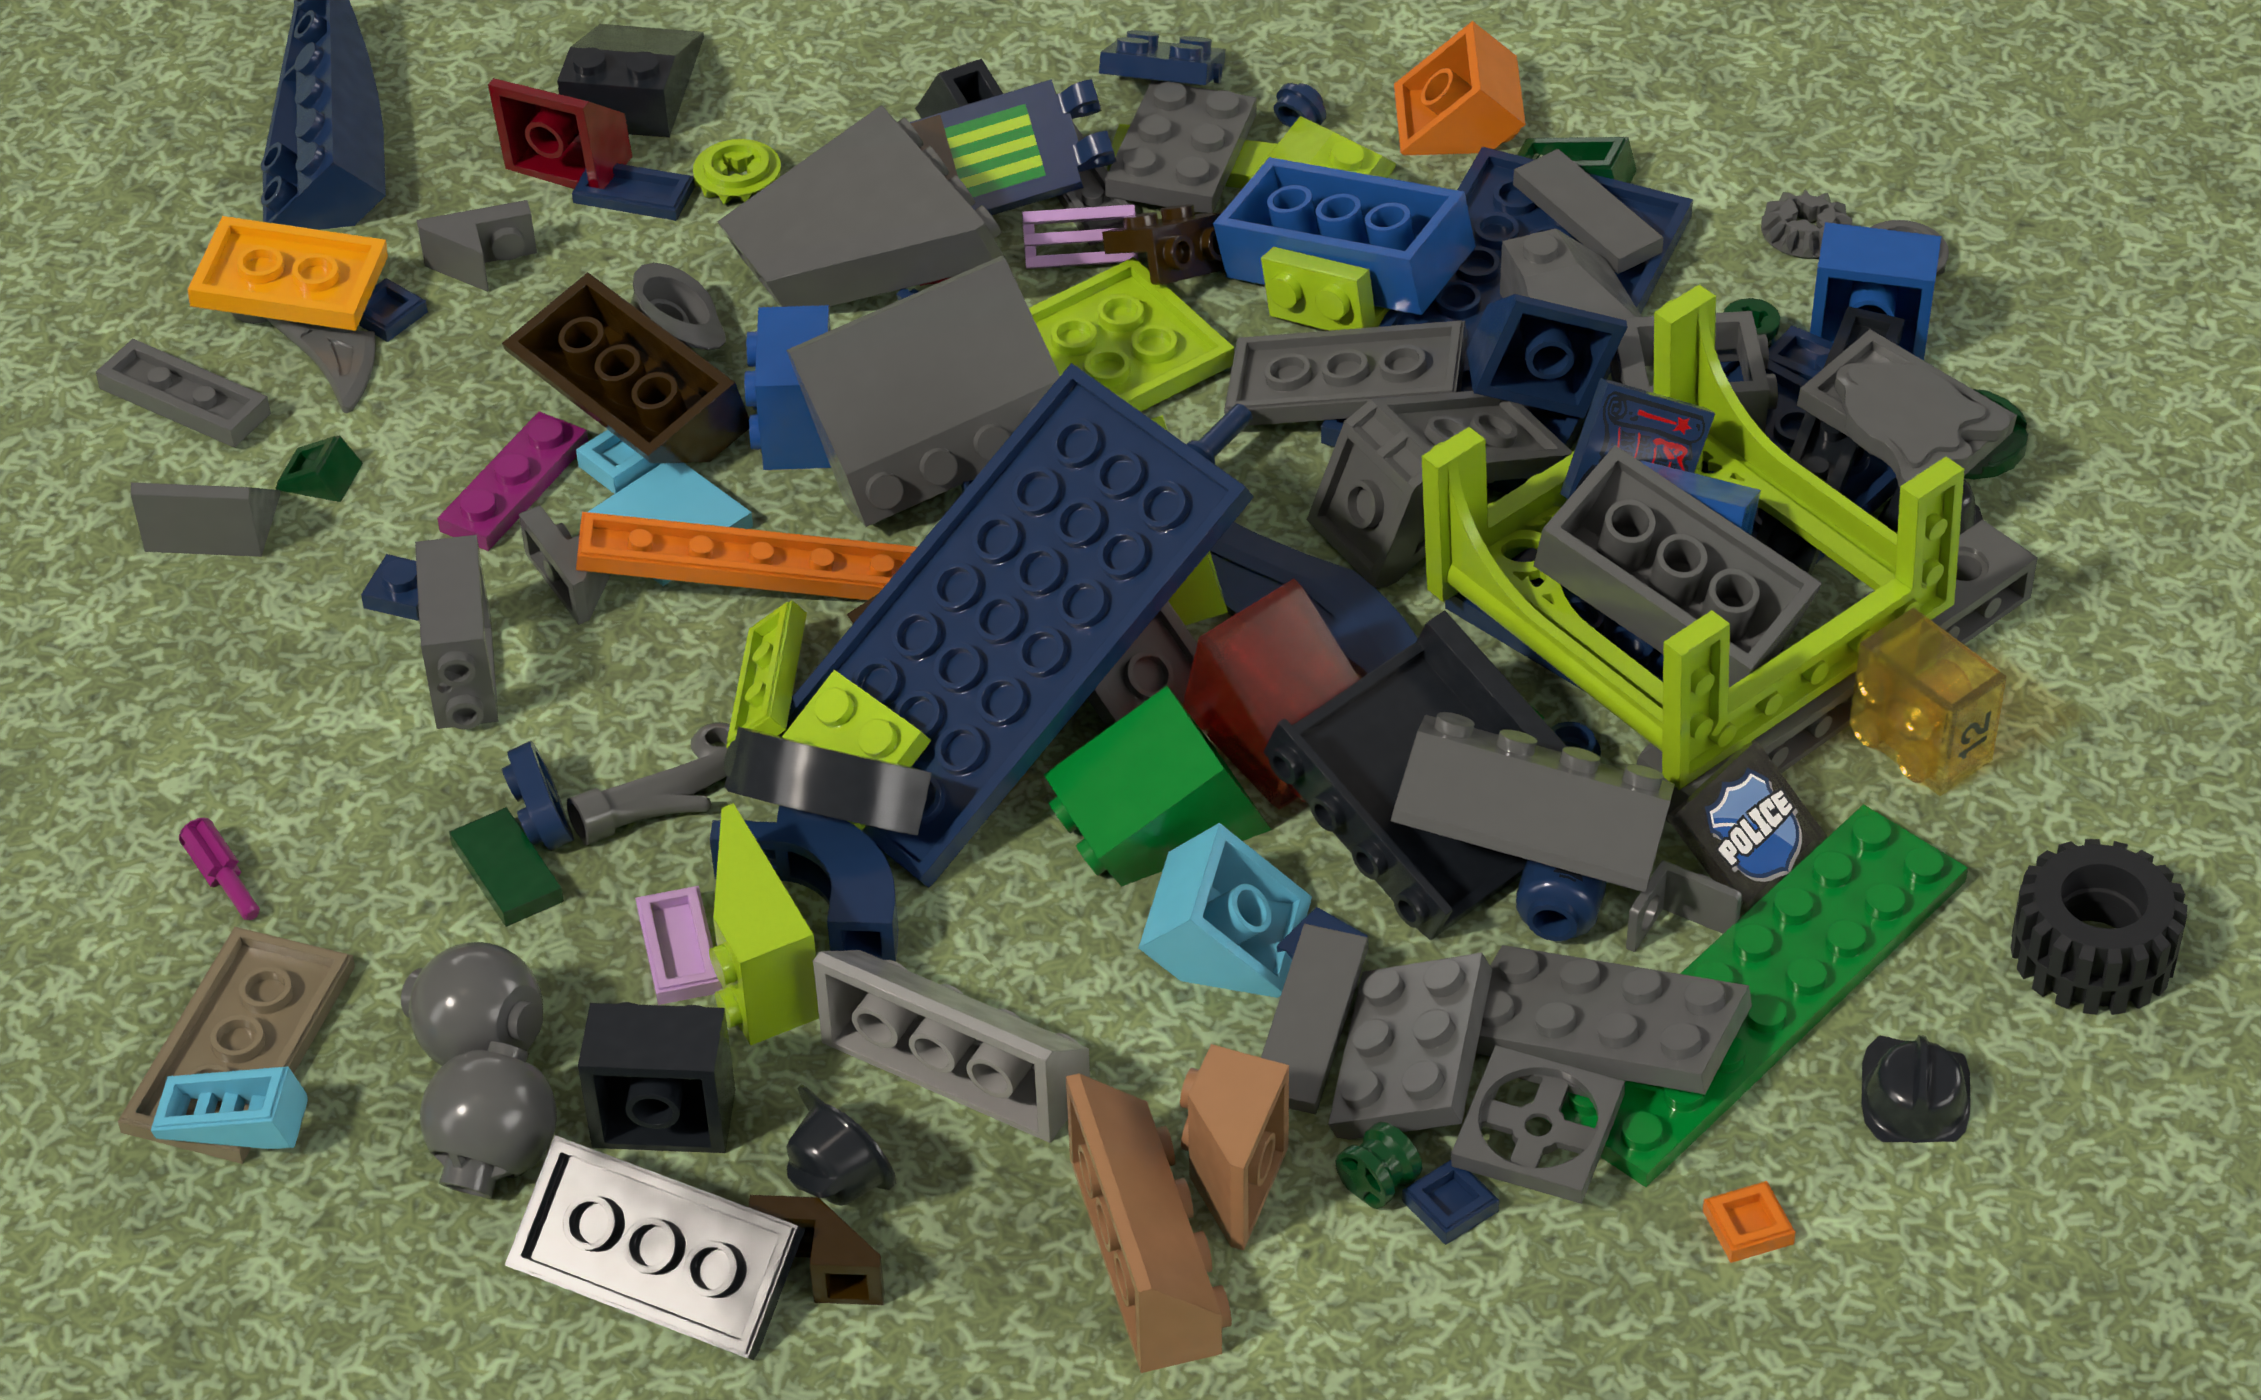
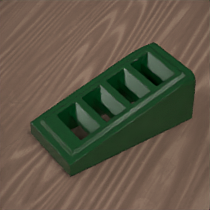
M1629 137L1527 138L1517 154L1518 156L1533 159L1535 154H1539L1537 156L1539 158L1540 155L1544 156L1559 149L1586 173L1626 183H1631L1636 173V165Z

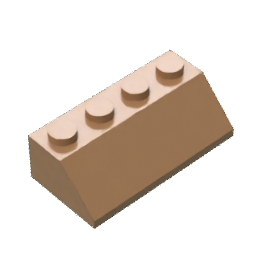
M1080 1073L1066 1076L1070 1160L1140 1372L1144 1373L1222 1354V1328L1232 1325L1230 1306L1224 1287L1222 1285L1211 1286L1207 1272H1212V1258L1205 1233L1203 1231L1192 1232L1188 1220L1194 1216L1192 1198L1185 1178L1174 1180L1170 1166L1175 1165V1154L1167 1126H1155L1148 1103L1145 1100Z

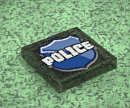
M1757 740L1744 745L1666 817L1711 879L1736 889L1742 894L1741 917L1827 838V835Z

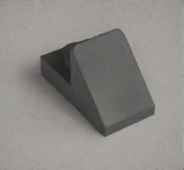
M528 200L417 220L425 267L487 292L489 288L485 263L497 260H513L519 256L537 253Z
M541 505L520 513L519 519L525 554L578 625L589 621L611 574L576 570L579 535L572 538L563 523L555 525Z

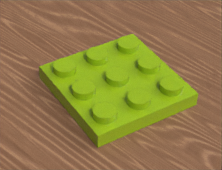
M1135 257L1029 307L1060 376L1072 363L1140 412L1233 365L1235 347L1165 284L1153 285L1150 280L1149 270Z

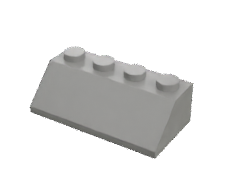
M861 950L820 951L813 960L823 1044L1051 1143L1068 1119L1066 1076L1080 1073L1090 1078L1089 1048L1080 1045L1070 1036L1061 1033L1054 1034L1022 1020L1015 1013L1007 1009H996L964 995L960 990L951 985H940L912 973L895 961L882 960Z

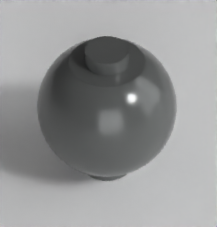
M468 942L442 951L432 958L424 968L414 970L407 977L401 992V1007L404 1014L410 1018L416 1040L425 1053L441 1066L466 1051L474 1049L487 1051L491 1041L509 1044L528 1051L539 1034L543 1023L542 993L532 970L513 952L491 943Z
M491 1041L487 1051L474 1049L450 1059L430 1080L421 1102L420 1125L428 1150L444 1166L439 1184L442 1186L491 1199L497 1179L521 1176L530 1170L547 1151L556 1128V1102L551 1086L543 1073L537 1067L526 1063L529 1056L527 1051L509 1044Z

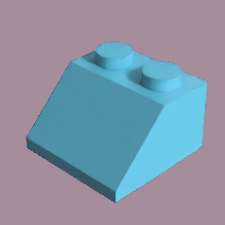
M1218 823L1168 852L1138 948L1180 981L1278 998L1281 996L1292 959L1286 951L1277 952V945L1307 917L1312 896L1222 824Z

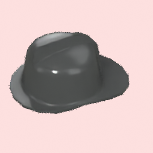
M653 262L641 265L633 276L634 294L630 302L631 305L690 349L694 347L714 350L720 349L725 344V332L718 319L715 305L710 294L697 280L686 272L667 264Z

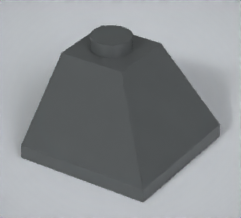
M1551 229L1502 241L1500 295L1502 298L1518 294L1615 318L1642 317L1608 261L1560 230Z

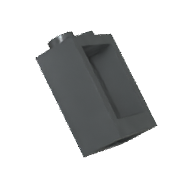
M1752 311L1716 313L1715 350L1720 362H1740L1744 381L1729 383L1750 417L1765 433L1768 409H1776L1778 403L1775 374H1766L1765 370L1768 368L1769 362L1767 337L1765 334L1757 335ZM1654 316L1619 318L1627 321L1628 328L1609 365L1612 381L1653 393V386H1649L1645 366H1654Z
M477 535L415 542L421 649L436 728L455 727L458 729H471L479 724L499 722L492 622Z

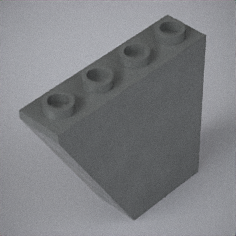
M882 105L717 221L738 255L780 307L829 305L831 307L953 277L999 256L1005 258L994 239L1002 233L1001 229L983 205L974 210L971 206L975 204V200L963 182L956 175L949 180L946 179L945 176L949 174V171L935 150L929 146L922 151L920 147L924 145L923 141L905 117L896 122Z

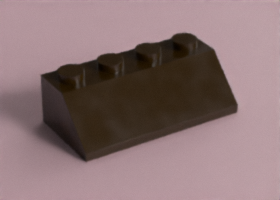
M589 272L502 343L505 351L650 463L711 462L749 429L748 413L737 385L732 379Z

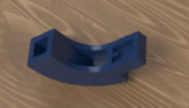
M779 805L777 822L744 820L781 881L793 882L808 887L818 893L828 903L827 927L830 951L861 950L882 960L896 962L899 928L894 878L884 854L868 835L846 820ZM721 820L712 821L710 833V847L715 879L717 876Z

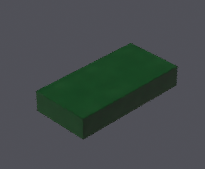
M507 807L449 831L452 847L505 927L564 902L561 886Z

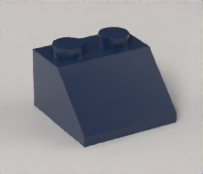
M1513 294L1490 303L1486 306L1467 348L1473 392L1584 419L1592 403L1599 380L1604 378L1628 328L1627 321L1518 294Z

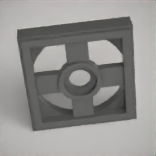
M1495 1045L1451 1152L1452 1167L1582 1204L1624 1098L1625 1081ZM1519 1078L1540 1084L1533 1103L1526 1104L1523 1107L1494 1100L1499 1087L1513 1079ZM1568 1092L1587 1097L1591 1100L1598 1117L1595 1128L1564 1119L1560 1111ZM1534 1117H1543L1551 1123L1552 1128L1543 1136H1534L1527 1132L1525 1125ZM1483 1127L1512 1135L1516 1146L1510 1161L1500 1157L1488 1146L1481 1134ZM1558 1148L1579 1154L1563 1164L1538 1168L1543 1155L1549 1154Z

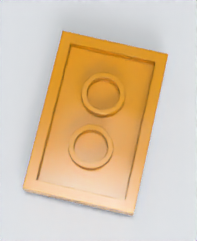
M222 216L187 289L190 307L356 331L388 258L387 243L385 239Z

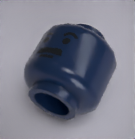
M1528 860L1516 893V909L1522 921L1537 936L1551 941L1574 939L1588 933L1597 922L1607 882Z

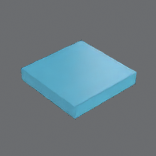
M661 463L588 511L591 513L749 529L753 526L751 511L685 463ZM653 578L662 586H665L667 583L672 581Z

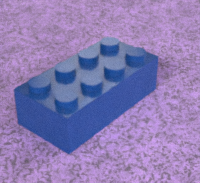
M1271 157L1267 159L1213 223L1226 277L1265 285L1261 257L1272 247H1278L1369 269L1374 306L1419 315L1424 313L1476 247L1464 191Z

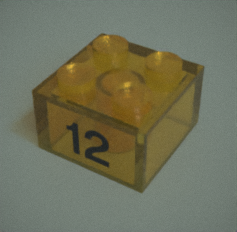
M1913 607L1860 642L1849 727L1853 729L1855 736L1863 745L1869 748L1876 747L1896 762L1902 773L1914 783L1922 782L1937 795L1941 796L1993 760L2007 676Z

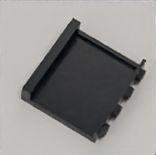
M1445 610L1426 622L1415 643L1293 725L1286 718L1279 721L1263 752L1269 758L1271 768L1277 777L1283 782L1291 784L1310 805L1311 812L1318 824L1325 830L1333 832L1351 852L1353 861L1359 871L1365 877L1375 880L1391 898L1400 918L1410 927L1417 928L1429 940L1434 939L1523 874L1528 860L1391 821L1417 731L1424 716L1437 717V714L1440 712L1455 713L1471 719L1475 723L1474 728L1498 735L1501 730H1516L1536 738L1537 746L1562 752V749L1567 747Z

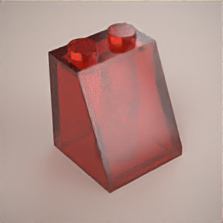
M1292 579L1199 637L1183 706L1208 738L1261 794L1280 810L1297 798L1303 802L1305 800L1291 784H1287L1277 777L1271 768L1269 758L1263 753L1277 723L1286 718L1291 725L1295 724L1360 679L1303 587L1295 579Z

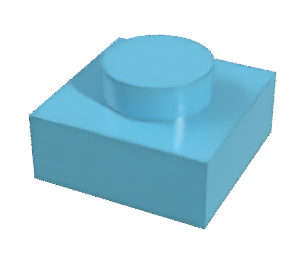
M609 430L604 431L576 449L578 467L614 494L661 464L650 463Z

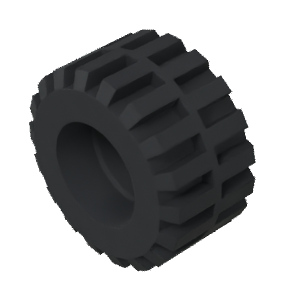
M2085 839L2084 845L2081 846L2075 845L2072 841L2059 844L2057 854L2047 850L2037 857L2036 866L2029 865L2020 886L2010 948L2012 958L2018 959L2017 970L2021 977L2027 979L2034 976L2032 985L2034 991L2042 997L2049 991L2056 993L2055 1004L2069 1009L2071 1002L2074 1001L2084 1004L2083 1013L2097 1015L2099 1006H2109L2111 1015L2126 1013L2128 1001H2132L2136 1008L2139 1009L2150 1004L2152 993L2160 996L2166 990L2169 978H2173L2187 919L2188 905L2183 904L2185 893L2181 884L2172 883L2174 873L2165 864L2155 866L2152 863L2154 856L2143 850L2137 853L2127 850L2128 844L2114 841L2113 846L2102 845L2100 839ZM2082 921L2101 922L2115 929L2098 928Z

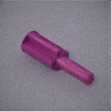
M197 818L190 821L182 828L179 834V842L185 848L210 887L214 888L221 885L244 920L255 919L260 912V908L238 877L241 874L237 866L238 859L210 819Z

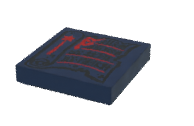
M1600 378L1560 494L1569 499L1614 445L1640 462L1646 461L1694 473L1715 413L1705 407Z

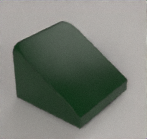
M340 435L333 436L297 448L277 481L275 488L283 492L341 502L363 463Z

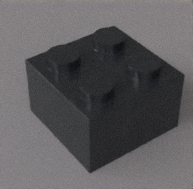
M630 1002L617 1004L590 1003L578 1070L592 1148L726 1153L736 1089L725 1008L703 1007L700 1005H638Z

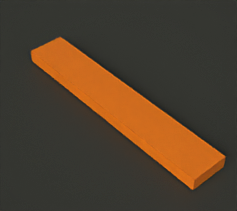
M582 512L576 570L869 600L884 588L917 547Z

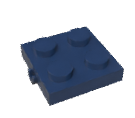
M1131 30L1127 31V37L1117 38L1114 43L1100 52L1099 74L1207 85L1213 80L1214 83L1220 84L1226 49L1211 47L1212 40L1204 37L1182 36L1179 43L1159 42L1158 33Z

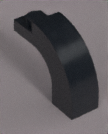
M739 726L736 739L729 745L724 759V771L727 776L724 788L728 792L806 812L918 836L932 775L931 772L811 745Z

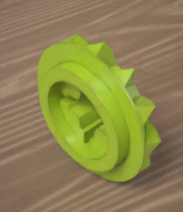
M749 139L726 140L711 145L698 155L693 165L695 186L701 187L705 198L719 196L723 205H726L733 198H740L745 202L752 194H757L780 177L781 162L778 154L764 143ZM728 171H733L735 174L728 176ZM747 171L746 175H740V173Z

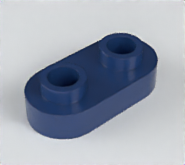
M530 740L509 750L507 754L511 764L503 767L502 772L517 802L522 800L525 802L526 807L517 811V814L530 842L536 845L543 841L548 850L553 851L573 841V832L555 783L535 744Z

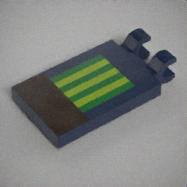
M1052 79L910 122L923 141L924 145L920 149L923 151L931 146L949 171V174L945 176L946 179L949 180L956 175L975 200V204L971 207L976 210L983 205L991 216L1082 189L1084 187L1079 172L1104 167L1117 162L1107 131L1090 134L1078 141L1072 119L1090 116L1102 111L1092 79L1075 83L1059 94H1056Z

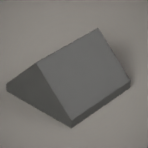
M131 482V499L145 552L262 557L279 501L280 490Z

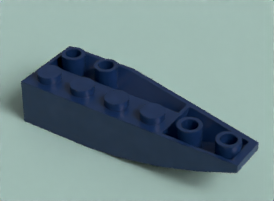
M294 0V9L265 153L261 162V170L263 171V193L261 196L263 222L316 230L355 226L386 196L384 128L379 95L369 54L349 0Z

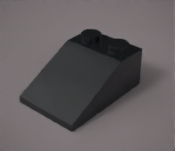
M599 24L569 48L557 80L559 94L589 101L625 113L628 134L670 138L704 39V32Z

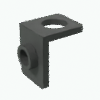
M1662 860L1649 879L1646 892L1641 891L1631 906L1626 949L1633 952L1637 950L1662 910L1723 934L1733 924H1736L1740 918L1742 894L1738 890L1718 883L1708 876L1693 873Z

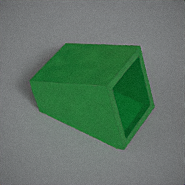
M1168 686L1043 774L1057 797L1048 802L1051 809L1070 834L1079 829L1084 837L1083 840L1076 844L1084 860L1097 876L1108 870L1121 887L1162 872L1169 851L1218 823L1222 824L1242 841L1272 830L1216 747Z

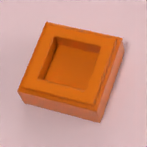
M1767 1181L1704 1199L1703 1212L1730 1263L1794 1244L1796 1232Z

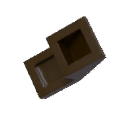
M750 1195L749 1208L805 1228L795 1257L811 1258L810 1269L815 1303L884 1305L885 1289L881 1255L820 1198Z

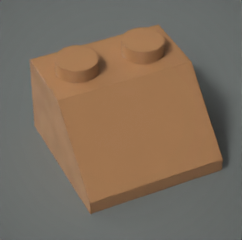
M1211 1044L1200 1069L1190 1068L1182 1086L1180 1106L1188 1109V1117L1182 1133L1181 1149L1189 1152V1177L1228 1243L1233 1248L1244 1250L1289 1147V1065Z

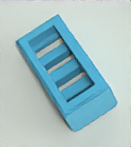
M289 1066L168 1076L151 1132L156 1139L262 1149L294 1148L308 1097ZM198 1099L194 1114L186 1115L190 1100ZM218 1101H222L219 1113H215ZM245 1104H249L248 1110L243 1111Z

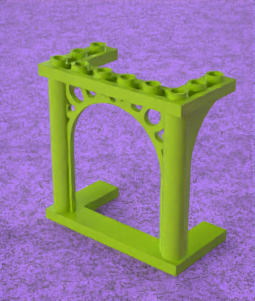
M1700 284L1678 298L1666 302L1660 309L1654 312L1653 393L1705 407L1715 413L1694 473L1761 490L1757 507L1772 515L1875 590L1731 687H1729L1730 623L1713 610L1664 641L1662 682L1584 621L1568 602L1561 584L1534 567L1535 561L1518 562L1511 560L1528 548L1538 550L1543 528L1568 500L1560 492L1575 450L1571 455L1544 472L1529 478L1526 483L1496 502L1487 504L1486 439L1472 428L1467 427L1448 440L1438 443L1421 456L1427 590L1442 602L1460 592L1662 752L1663 777L1669 782L1674 783V786L1679 790L1954 605L1965 470L1946 456L1901 485L1898 531L1896 534L1784 453L1750 417L1733 391L1715 350L1716 295ZM1702 462H1706L1708 470L1714 471V473L1701 472ZM1538 578L1544 580L1539 587L1533 586L1530 580Z

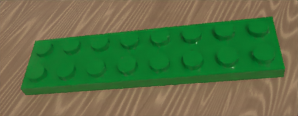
M1863 804L1750 908L1736 924H1733L1680 973L1682 975L1749 985L1752 1006L1706 1094L1623 1080L1625 1081V1095L1601 1158L1646 1188L1966 882L1968 867ZM1568 1092L1560 1111L1564 1119L1595 1128L1598 1117L1591 1100L1587 1097Z

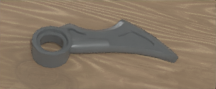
M232 313L236 319L245 323L255 324L269 321L305 352L319 367L331 385L344 413L353 411L371 377L376 345L374 331H353Z

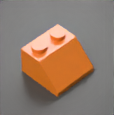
M1474 21L1470 22L1394 83L1400 152L1403 155L1479 153L1482 147L1495 149L1500 144L1511 141L1519 133L1520 129L1526 125L1517 56Z

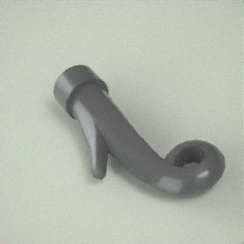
M720 722L706 724L695 733L691 739L690 747L699 759L603 791L594 788L568 798L567 812L571 825L584 845L613 836L615 828L632 822L667 814L708 811L712 805L710 798L696 794L726 777L724 759L728 748L726 746H712L711 744L715 742L727 744L730 724Z

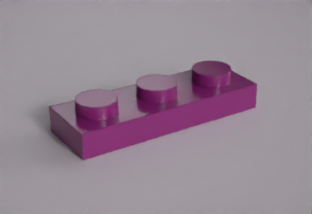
M538 411L437 518L440 532L452 537L477 535L479 548L489 551L519 519V514L526 511L577 457L576 449L589 442L587 430Z

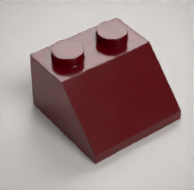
M495 78L488 84L505 169L575 189L586 169L589 181L588 186L604 189L614 178L612 168L616 163L626 165L633 157L625 113L589 101Z

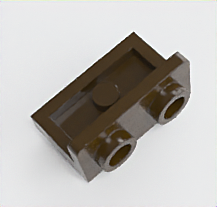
M1194 204L1161 208V219H1158L1156 212L1123 217L1124 227L1102 232L1105 254L1147 252L1150 280L1153 285H1164L1225 270L1213 225L1222 212L1195 214Z

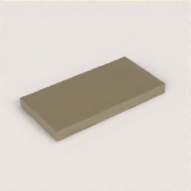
M234 927L120 1116L118 1125L121 1133L243 1164L251 1147L155 1138L151 1128L167 1077L289 1066L294 1074L355 968L353 955ZM198 1099L190 1100L186 1115L194 1114ZM218 1101L215 1113H219L222 1101ZM245 1104L243 1111L248 1110L249 1104Z

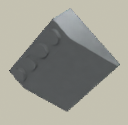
M1003 256L992 259L786 350L843 500L848 509L865 527L959 486L964 481L968 482L976 478L1060 377L1012 271Z

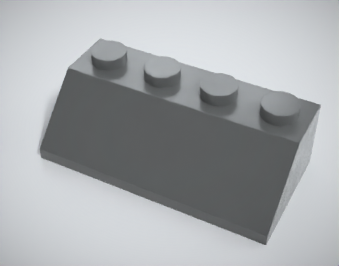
M1616 445L1545 525L1534 562V567L1662 654L1665 640L1713 610L1730 623L1729 687L1779 655L1822 585L1820 581Z
M1440 712L1437 714V717L1424 716L1417 731L1391 817L1392 822L1646 892L1675 785L1674 783L1664 781L1662 773L1650 767L1637 764H1628L1625 766V770L1599 763L1600 757L1581 748L1564 747L1562 752L1537 746L1536 738L1516 730H1501L1498 735L1474 728L1475 723L1471 719L1455 713Z

